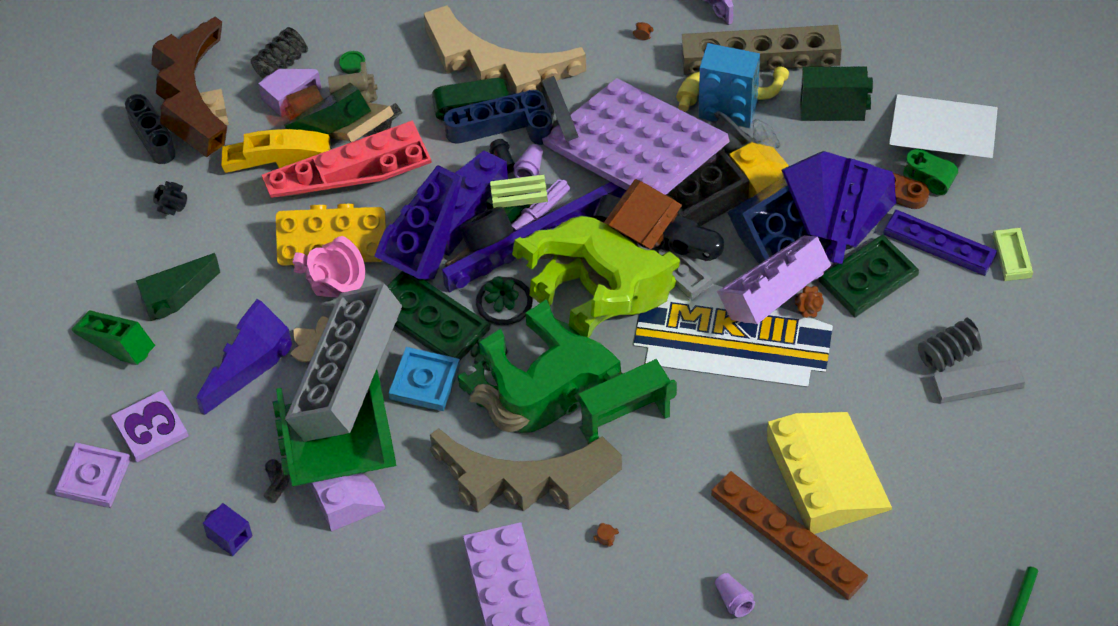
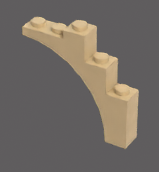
M448 5L423 13L425 30L446 73L459 71L471 66L478 80L502 78L507 81L512 93L516 94L528 90H537L542 93V80L554 76L556 81L586 71V54L582 47L553 53L518 52L491 44L470 32L456 19Z

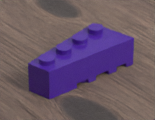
M483 150L455 172L462 176V181L444 253L448 256L451 255L463 239L459 230L460 225L486 210V201L492 196L490 182L508 179L507 161Z

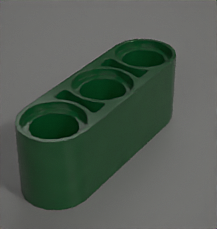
M491 78L437 87L432 92L435 116L437 119L444 121L445 114L451 109L508 96L509 91L507 82L502 78Z

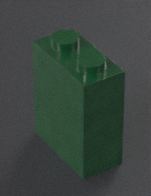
M867 66L803 67L800 94L801 121H865L866 110H871V94L868 93H873V77H868Z

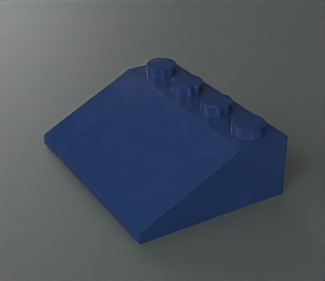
M784 177L727 212L738 236L759 264L802 236H812L806 232ZM818 237L824 251H826L827 247L831 245L832 240Z

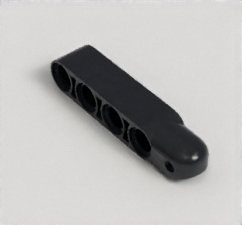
M603 195L592 218L604 223L621 198ZM677 215L675 220L663 232V240L656 248L679 255L691 256L703 261H711L723 253L724 239L718 232L701 227L695 221Z

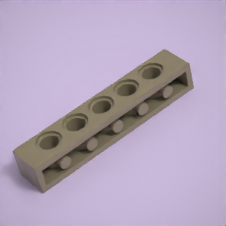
M838 25L682 34L681 49L684 75L700 71L707 43L760 53L759 70H774L776 67L803 69V67L840 66L842 51Z

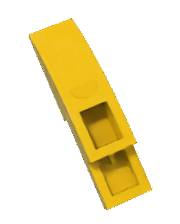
M292 129L244 134L243 142L222 147L221 166L225 173L276 162L278 167L282 168L329 151L330 137L329 134Z

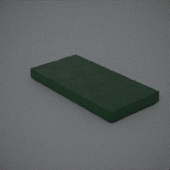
M401 271L387 285L402 305L394 326L436 354L461 360L478 343V340L490 330V323L423 279H418Z

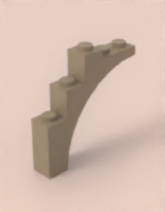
M439 428L430 434V451L439 462L443 460L448 465L450 473L458 480V496L466 506L471 505L477 512L481 511L503 493L512 505L517 504L525 511L548 492L558 504L563 503L570 510L622 470V455L603 436L586 447L564 456L541 461H511L492 458L474 452L455 442Z

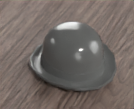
M720 111L714 112L717 118L714 127L727 133L730 142L722 148L724 151L732 153L747 145L748 142L755 143V140L749 134L742 131L727 115Z

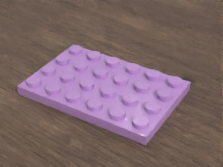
M618 78L609 83V85L570 115L579 136L578 138L566 142L559 124L551 130V134L542 138L543 144L547 148L625 190L629 188L634 179H637L665 195L730 142L727 133Z

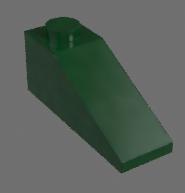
M349 83L285 123L284 127L292 130L330 134L357 121L371 112V109L360 90L352 83Z
M215 253L136 280L150 321L165 318L179 311L220 273Z

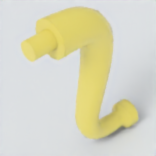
M776 67L773 71L774 81L769 87H758V100L773 98L781 91L784 81L789 77V71L786 68ZM700 71L689 75L681 84L676 95V99L679 102L678 109L684 112L688 111L689 106L697 102Z

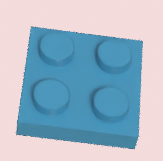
M406 347L388 393L389 399L444 412L460 368V359Z

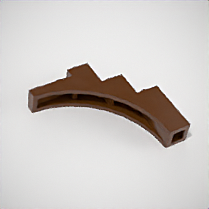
M217 17L201 23L196 29L188 34H184L180 39L170 34L163 40H158L152 48L151 65L160 71L156 78V94L165 100L161 105L160 123L205 157H208L225 145L227 125L216 117L203 101L196 86L194 75L199 61L221 39L222 21Z

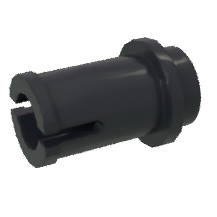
M496 139L491 142L489 152L507 161V173H511L514 171L515 162L509 151L510 145L504 139Z

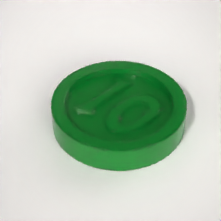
M348 51L340 57V68L347 74L361 72L360 62H365V57L358 51Z

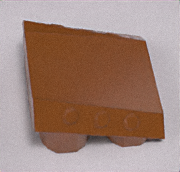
M634 179L604 223L624 237L651 250L653 247L660 245L663 240V232L675 220L682 205L644 182Z

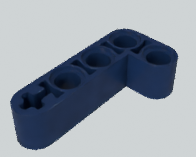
M528 90L451 109L444 116L446 138L455 144L526 127L530 140L535 144L544 145L542 138L551 134L552 116L544 95L537 90Z

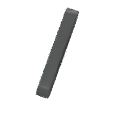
M551 76L542 80L566 142L578 138L576 128L555 77Z

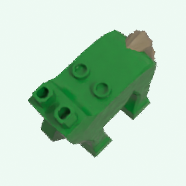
M547 299L526 312V325L550 348L530 365L527 372L512 365L506 358L505 337L500 328L479 342L480 355L487 361L497 386L491 385L486 381L481 361L474 365L476 371L472 374L467 375L463 372L457 376L459 387L470 395L469 402H475L478 406L485 407L495 426L505 432L529 433L542 429L565 414L569 415L575 412L581 404L579 393L623 374L621 372V362L601 343L581 336L568 323L556 319L551 312Z

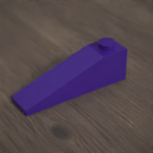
M437 165L418 188L417 194L412 201L402 208L401 214L395 222L389 224L385 229L374 257L418 279H434L445 253L462 176Z
M256 299L241 318L236 327L240 332L232 345L226 344L223 349L225 353L220 367L215 366L211 370L199 391L196 400L200 413L206 415L276 365L280 358L286 356L290 351L292 341L289 328L261 300Z

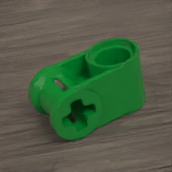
M914 149L907 154L906 162L908 165L903 171V176L924 183L929 191L936 195H945L958 174V168L954 163L922 149Z

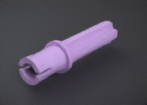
M559 179L547 190L548 202L534 203L529 208H524L521 211L522 215L511 224L513 232L542 218L570 191L567 182Z

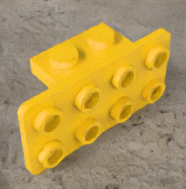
M337 204V209H327V205H310V210L279 211L276 213L277 262L282 266L295 265L293 264L295 253H303L308 256L311 250L322 248V245L330 243L340 236L346 237L357 247L364 263L383 262L374 257L386 229L385 210L382 207L354 208V204Z

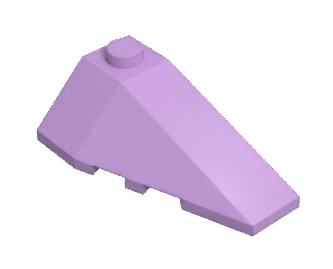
M364 473L309 483L331 532L385 510V505L374 483Z

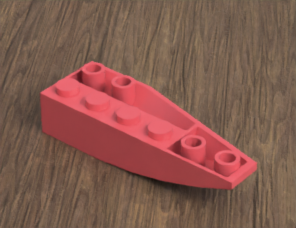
M412 120L262 174V179L270 197L275 198L383 181L430 164L432 161Z

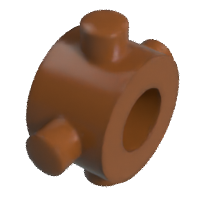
M638 22L636 23V30L633 31V35L640 40H648L651 38L650 34L654 29L648 23Z
M601 523L599 524L597 535L593 536L595 542L599 541L600 544L611 547L615 540V535L619 534V531L609 524Z

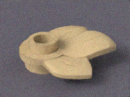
M321 316L315 329L295 328L293 330L294 340L298 346L291 352L293 358L300 362L311 361L329 318Z

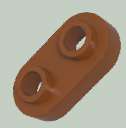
M893 173L895 177L896 204L911 209L924 207L929 198L928 187L920 181Z

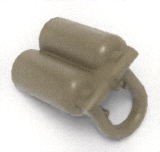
M360 62V73L328 77L330 95L347 84L352 83L360 90L365 101L370 103V101L377 100L376 90L378 88L374 81V75L367 74L365 62Z

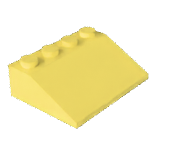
M848 412L795 413L768 422L767 442L805 527L813 534L892 510L888 497Z

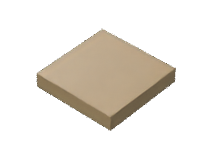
M367 103L371 112L329 135L334 139L353 142L392 117L394 113L390 106Z

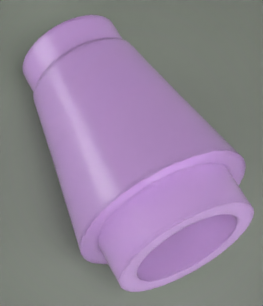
M535 144L529 145L514 164V175L516 178L539 175L543 154L540 146Z
M724 573L716 579L715 585L730 614H734L736 617H743L753 610L755 606L754 595L731 577L729 573Z

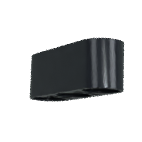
M142 94L131 95L125 101L130 125L156 163L167 164L175 158L176 152L170 132L160 123L159 115L146 96Z

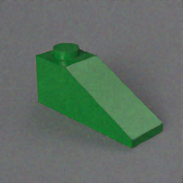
M91 310L71 329L76 335L113 357L134 365L144 361L148 357V353L156 346L139 322Z

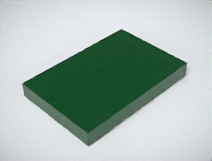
M882 234L844 259L843 264H837L824 272L819 277V282L854 317H857L918 276L919 269Z

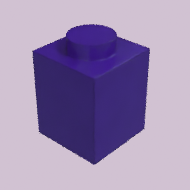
M224 503L217 509L210 511L203 522L207 538L231 556H234L253 536L249 522Z

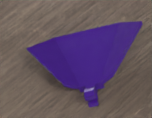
M821 151L781 170L807 234L832 240L831 245L825 251L829 261L832 263L843 264L846 245L856 248L896 204L895 177L893 172L852 158Z

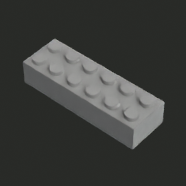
M385 283L339 294L285 418L304 442L351 432L402 308L400 302Z

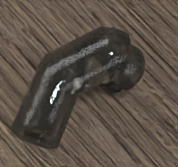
M396 103L390 106L394 113L393 116L373 128L375 134L390 129L392 121L402 114L401 109Z
M271 459L265 464V471L268 473L271 485L264 493V497L268 501L276 503L287 487L289 477L288 475L284 476L282 463H279L276 459Z

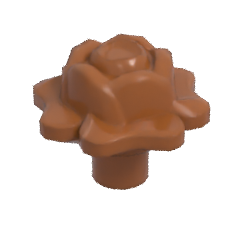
M805 286L803 293H799L795 298V304L798 306V311L802 312L803 318H815L817 312L822 309L824 299L822 293L818 292L817 286Z

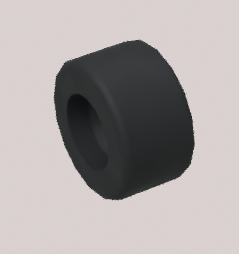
M503 207L484 211L468 219L459 227L469 251H477L489 247L513 233V227Z

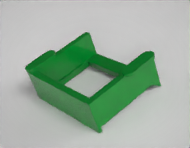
M654 359L579 393L582 414V426L579 428L588 441V445L599 438L598 427L650 403L655 402L665 419L670 417V400L677 395V382L670 380L658 360Z

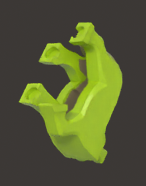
M586 216L571 218L568 221L562 222L554 229L537 230L526 238L519 237L514 240L512 253L517 259L525 258L528 261L526 266L531 270L537 265L539 258L549 259L553 257L543 271L531 279L529 295L539 303L547 299L550 306L553 303L554 292L558 285L565 281L580 278L583 286L594 298L570 310L569 326L581 336L588 338L598 324L610 317L644 313L667 302L669 291L676 286V279L672 275L673 271L679 268L680 259L668 251L660 255L655 250H645L637 247L631 240L625 238L615 229L595 218Z

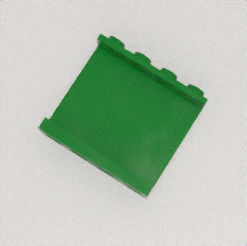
M377 369L351 432L343 435L304 442L285 420L291 404L285 405L282 388L276 389L278 400L272 401L275 418L280 417V419L275 420L278 437L283 436V438L278 439L281 456L286 455V458H281L284 476L290 475L292 486L397 466Z

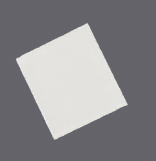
M897 94L889 145L993 158L998 107Z

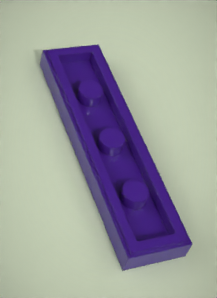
M899 210L894 211L884 229V235L983 276L987 274L997 254L995 249Z

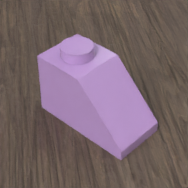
M278 69L258 83L262 101L281 117L321 89L319 72L316 69Z

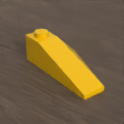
M751 142L729 154L728 173L746 196L751 198L783 178L784 175L781 170L789 165L774 147Z

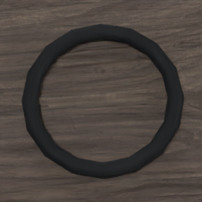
M502 277L504 282L512 279L515 285H518L525 291L527 305L523 312L511 319H496L489 316L481 304L482 296L486 291L484 288L485 284L480 288L476 296V307L479 314L486 321L496 325H510L526 317V312L532 308L533 298L529 295V287L522 281L512 277Z

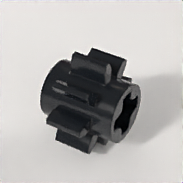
M166 181L165 186L159 185L156 188L153 202L159 205L157 208L158 212L174 216L176 211L181 212L187 203V194L181 192L183 185Z

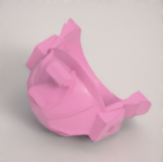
M344 236L337 237L332 242L322 245V248L311 250L308 256L303 253H295L294 272L305 273L306 280L312 286L311 288L316 296L338 297L339 292L357 290L363 285L365 279L363 258L357 247Z

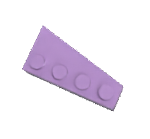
M804 235L717 292L731 320L758 324L812 280L821 277L831 264L818 237Z

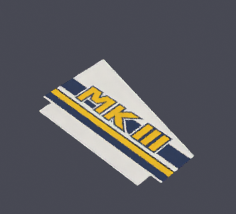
M713 283L692 300L675 286L674 289L669 291L667 302L639 315L634 345L648 347L646 363L657 359L662 367L806 387L809 385L811 370L826 372L832 325L810 317L803 318L801 314L778 307L758 324L731 320L717 292L723 287Z

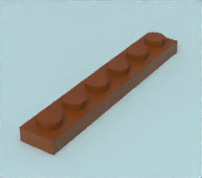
M732 471L712 489L711 496L848 601L868 580V574Z

